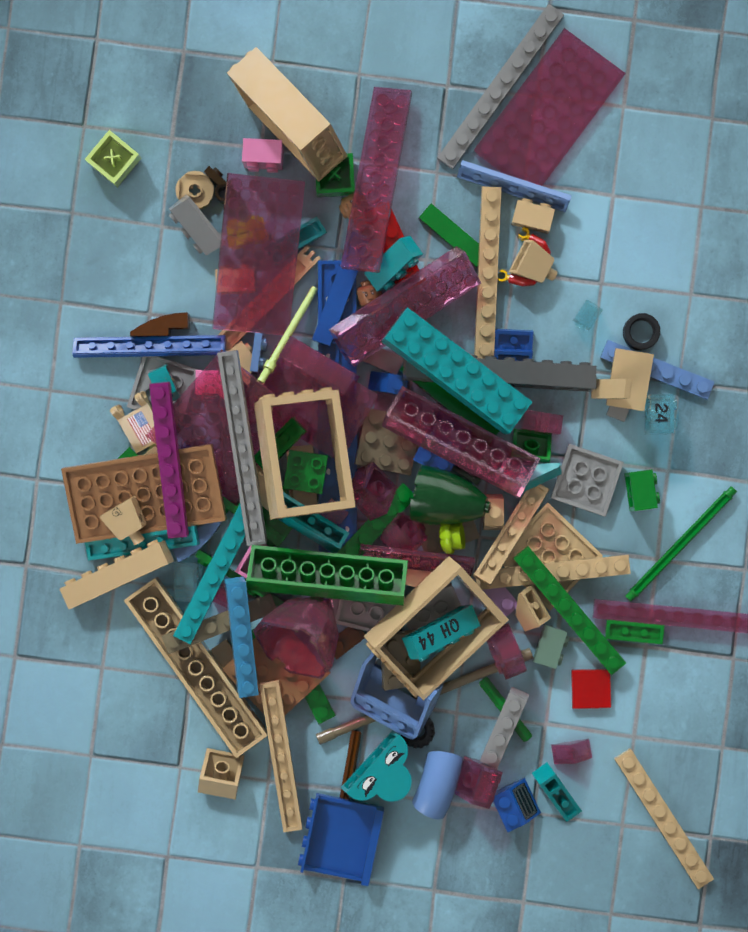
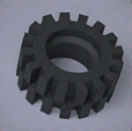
M429 717L424 725L425 733L423 736L415 739H408L403 735L401 737L409 747L423 748L428 746L435 735L434 724Z

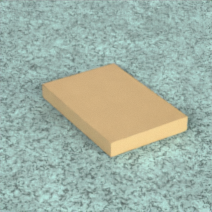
M615 348L610 379H632L630 399H607L606 405L639 411L645 410L654 354Z

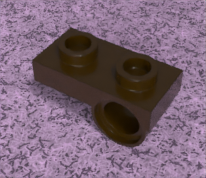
M208 166L204 170L205 175L217 185L215 196L220 203L228 204L238 196L237 187L230 180L226 182L222 178L223 174L216 167L212 169ZM221 190H228V197H219Z

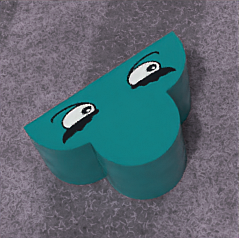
M391 731L340 788L353 799L360 801L371 799L376 794L389 802L403 799L409 793L412 784L410 772L403 765L408 756V747L405 740L398 733Z

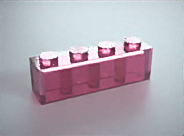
M290 336L279 357L284 359L283 363L293 368L295 365L300 368L299 373L309 378L311 375L317 378L315 382L323 387L328 385L333 388L332 390H339L340 397L342 395L349 396L360 377L358 374Z

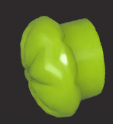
M463 524L441 525L439 538L441 539L442 550L452 555L455 550L465 549Z

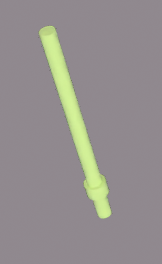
M312 286L270 359L266 360L263 365L264 369L257 380L259 383L264 384L269 374L275 370L276 362L318 291L316 287Z

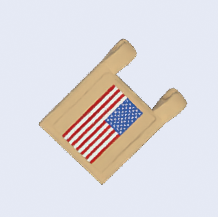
M141 391L134 396L141 407L128 415H124L121 405H116L110 409L111 414L119 422L136 454L156 443L152 407L145 391Z

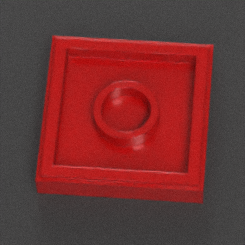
M607 669L571 670L573 709L611 708L610 673Z

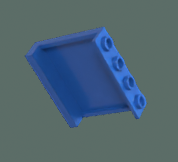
M316 793V798H311L309 810H313L312 817H308L305 828L309 829L308 836L304 835L302 847H305L304 855L300 854L298 866H301L300 872L303 873L304 870L338 876L361 881V885L369 886L384 807Z

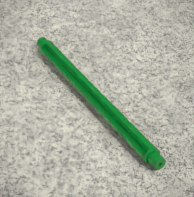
M732 486L727 491H724L648 572L629 589L630 591L625 597L630 602L635 597L638 598L639 594L733 499L737 491Z

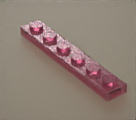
M360 544L358 552L359 556L408 560V569L430 572L434 571L448 556L457 562L469 576H471L475 565V557Z

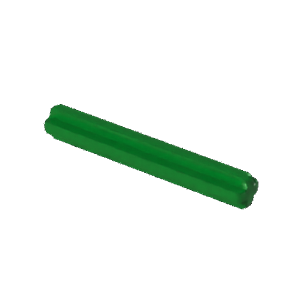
M485 677L479 682V685L501 712L506 700L490 679ZM519 718L514 731L523 742H526L532 737V734Z

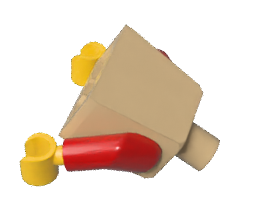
M523 227L522 231L526 232L527 235L521 236L518 234V238L524 242L509 270L511 274L508 275L506 271L500 270L499 272L505 273L506 276L504 279H497L500 282L508 280L509 283L521 287L534 286L537 282L543 283L545 278L553 281L558 272L551 268L554 258L551 256V251L546 241L534 234H529V229Z

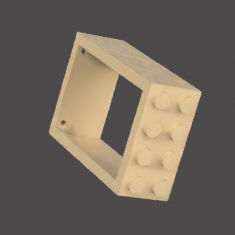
M257 47L247 52L245 57L237 64H234L227 72L247 107L279 140H282L283 145L318 182L347 157L329 121Z
M332 387L321 388L313 393V389L303 390L301 393H297V395H294V392H285L278 397H275V394L260 397L259 401L254 403L270 520L354 508L355 500L339 390H332ZM325 400L340 501L287 508V505L284 503L271 411H273V406Z
M448 556L404 598V606L396 605L364 637L368 641L366 643L367 647L375 656L383 662L415 698L419 695L424 701L509 619L468 573ZM457 576L486 608L477 616L481 626L474 629L475 632L473 634L460 637V641L457 643L447 644L444 650L440 651L412 677L383 645Z

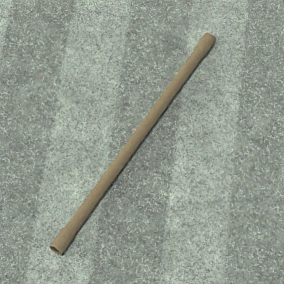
M530 648L443 683L440 695L513 665L533 659ZM364 715L337 727L316 734V737L321 745L376 720Z

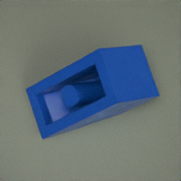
M371 371L367 390L405 397L408 381L403 380L402 375Z

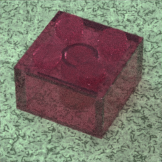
M374 462L358 468L352 479L355 505L370 521L388 513L398 487Z
M509 623L504 624L486 642L499 675L503 674L507 680L526 672L527 669Z
M464 756L455 795L470 804L490 809L503 772L478 759Z

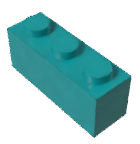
M411 236L399 238L364 274L377 292L381 290L388 291L395 286L394 282L397 279L399 280L407 274V269L419 263L418 259L423 253Z

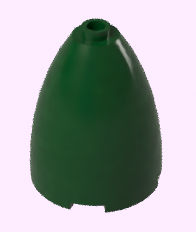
M428 465L420 467L414 485L416 486L410 503V519L412 521L423 524L451 525L473 521L485 516V513H489L491 502L473 484L460 476Z

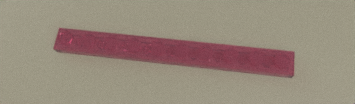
M594 599L592 618L748 633V614Z

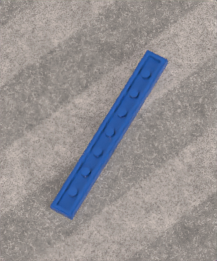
M226 335L74 338L72 355L74 358L217 355L218 352L226 351Z

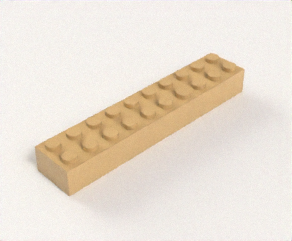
M158 577L124 600L236 758L268 736L265 726L245 698H239L237 687L222 670L221 665L204 641L168 654L162 636L176 631L184 613Z

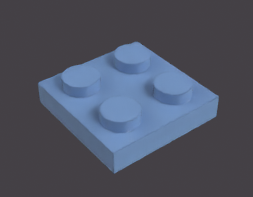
M255 332L250 366L252 374L260 375V370L263 371L265 359L262 358L263 351H267L268 340L263 333Z

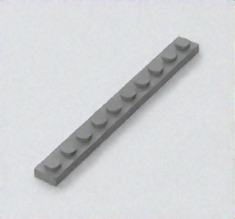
M550 4L547 5L439 154L438 160L452 170L561 21L564 16L562 12Z
M238 350L218 352L247 546L266 544L267 535Z

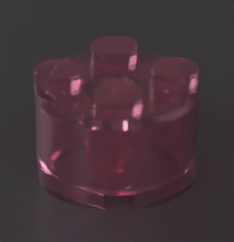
M406 512L398 513L383 530V535L381 536L382 542L388 545L395 555L401 559L412 556L427 540L424 524L412 521L410 516L404 515Z

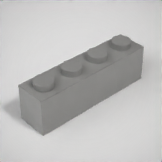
M511 687L481 756V762L498 769L529 694Z

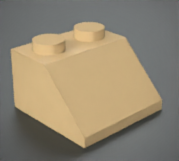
M207 748L199 778L198 793L236 800L245 755H240L236 758L233 753Z

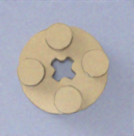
M190 171L178 180L176 196L180 200L187 194L199 209H203L209 206L214 197V185L203 172ZM196 185L200 189V193L194 196L190 189H193Z

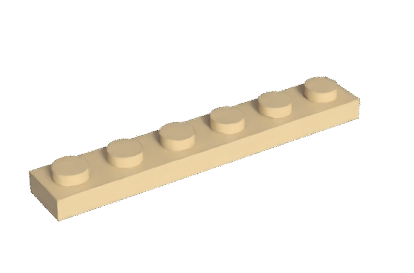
M540 484L524 493L473 576L489 586L492 584L550 489Z

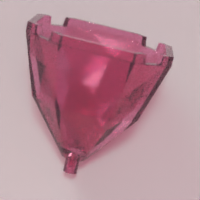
M300 596L289 599L263 617L253 630L266 656L272 661L277 658L286 664L284 669L289 673L322 679L325 673L333 666L339 634L331 598Z

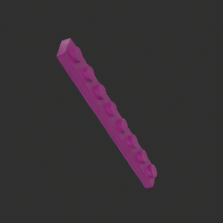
M170 382L150 383L149 388L168 538L187 537L189 532Z

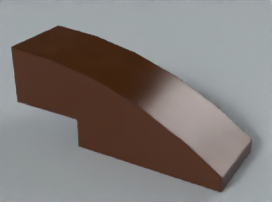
M173 313L152 319L132 330L130 336H171V330L190 329L189 313Z

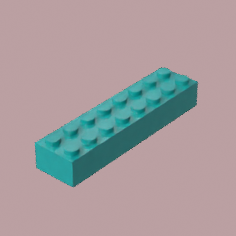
M408 307L402 312L381 341L504 435L511 433L532 404L530 399Z

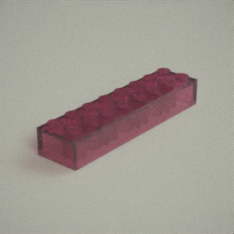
M456 246L330 328L329 331L346 361L354 367L386 346L381 342L407 307L426 320L480 285L481 281L466 252Z
M404 386L401 387L382 423V427L517 498L521 497L541 459Z

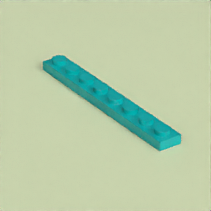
M239 504L173 635L190 645L246 537L241 504Z

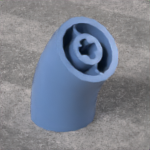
M442 751L427 753L422 777L412 799V804L420 813L438 820L446 816L458 785L463 763L462 757Z

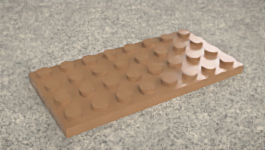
M213 444L178 449L188 526L226 521ZM158 453L63 467L61 469L76 544L117 538L100 519V516L134 495L146 520V525L139 530L140 533L167 530Z

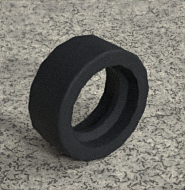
M638 313L625 322L623 327L624 340L633 349L646 350L658 341L660 325L653 316L647 313ZM637 321H646L653 329L651 339L645 343L636 342L630 334L632 325Z

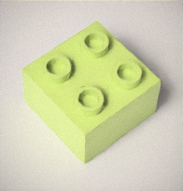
M110 130L85 158L90 166L117 188L142 159L136 151Z

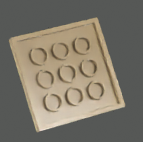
M547 502L533 516L503 566H519L514 557L527 546L531 548L542 563L599 558L603 555ZM580 579L559 581V583L569 592ZM531 584L534 586L544 606L551 611L554 606L535 584Z

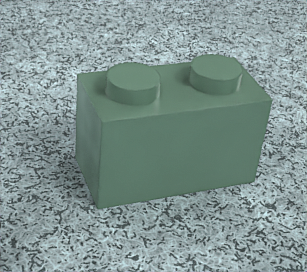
M543 624L532 661L554 669L557 668V665L560 666L563 660L562 648L567 646L569 640L567 631Z

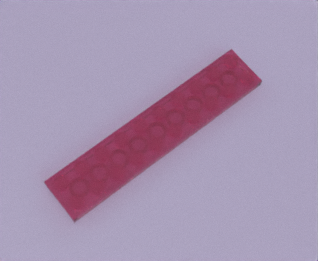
M374 87L341 261L342 269L380 273L412 98L411 90Z

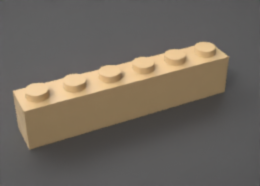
M154 540L148 543V548L144 550L139 547L130 551L131 556L125 558L122 555L113 559L115 563L108 565L107 562L98 566V571L94 573L90 570L81 574L82 578L77 581L73 578L64 582L65 586L60 588V592L68 609L77 607L174 562L166 541L158 542V540Z

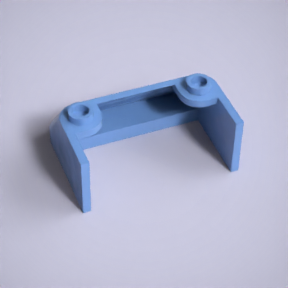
M372 652L362 664L350 699L351 704L356 710L406 738L415 739L434 710L444 684L437 687L424 701L420 696L415 699L398 689L384 691L382 688V668L375 664L377 657Z

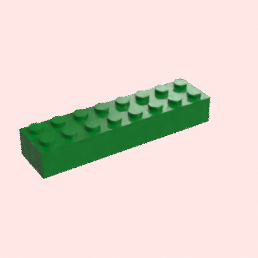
M252 545L246 579L247 589L404 606L408 560Z

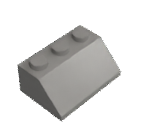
M187 194L169 208L171 219L175 224L179 222L183 226L181 231L187 239L191 237L195 241L193 246L200 254L203 252L205 255H208L226 244L217 230Z

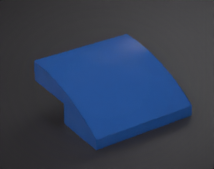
M495 329L494 356L497 357V360H504L506 357L515 358V361L533 358V330Z

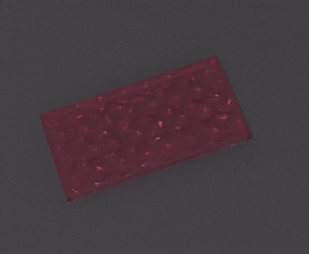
M564 28L473 152L503 174L543 186L626 73Z
M227 173L212 329L284 335L291 320L305 181Z

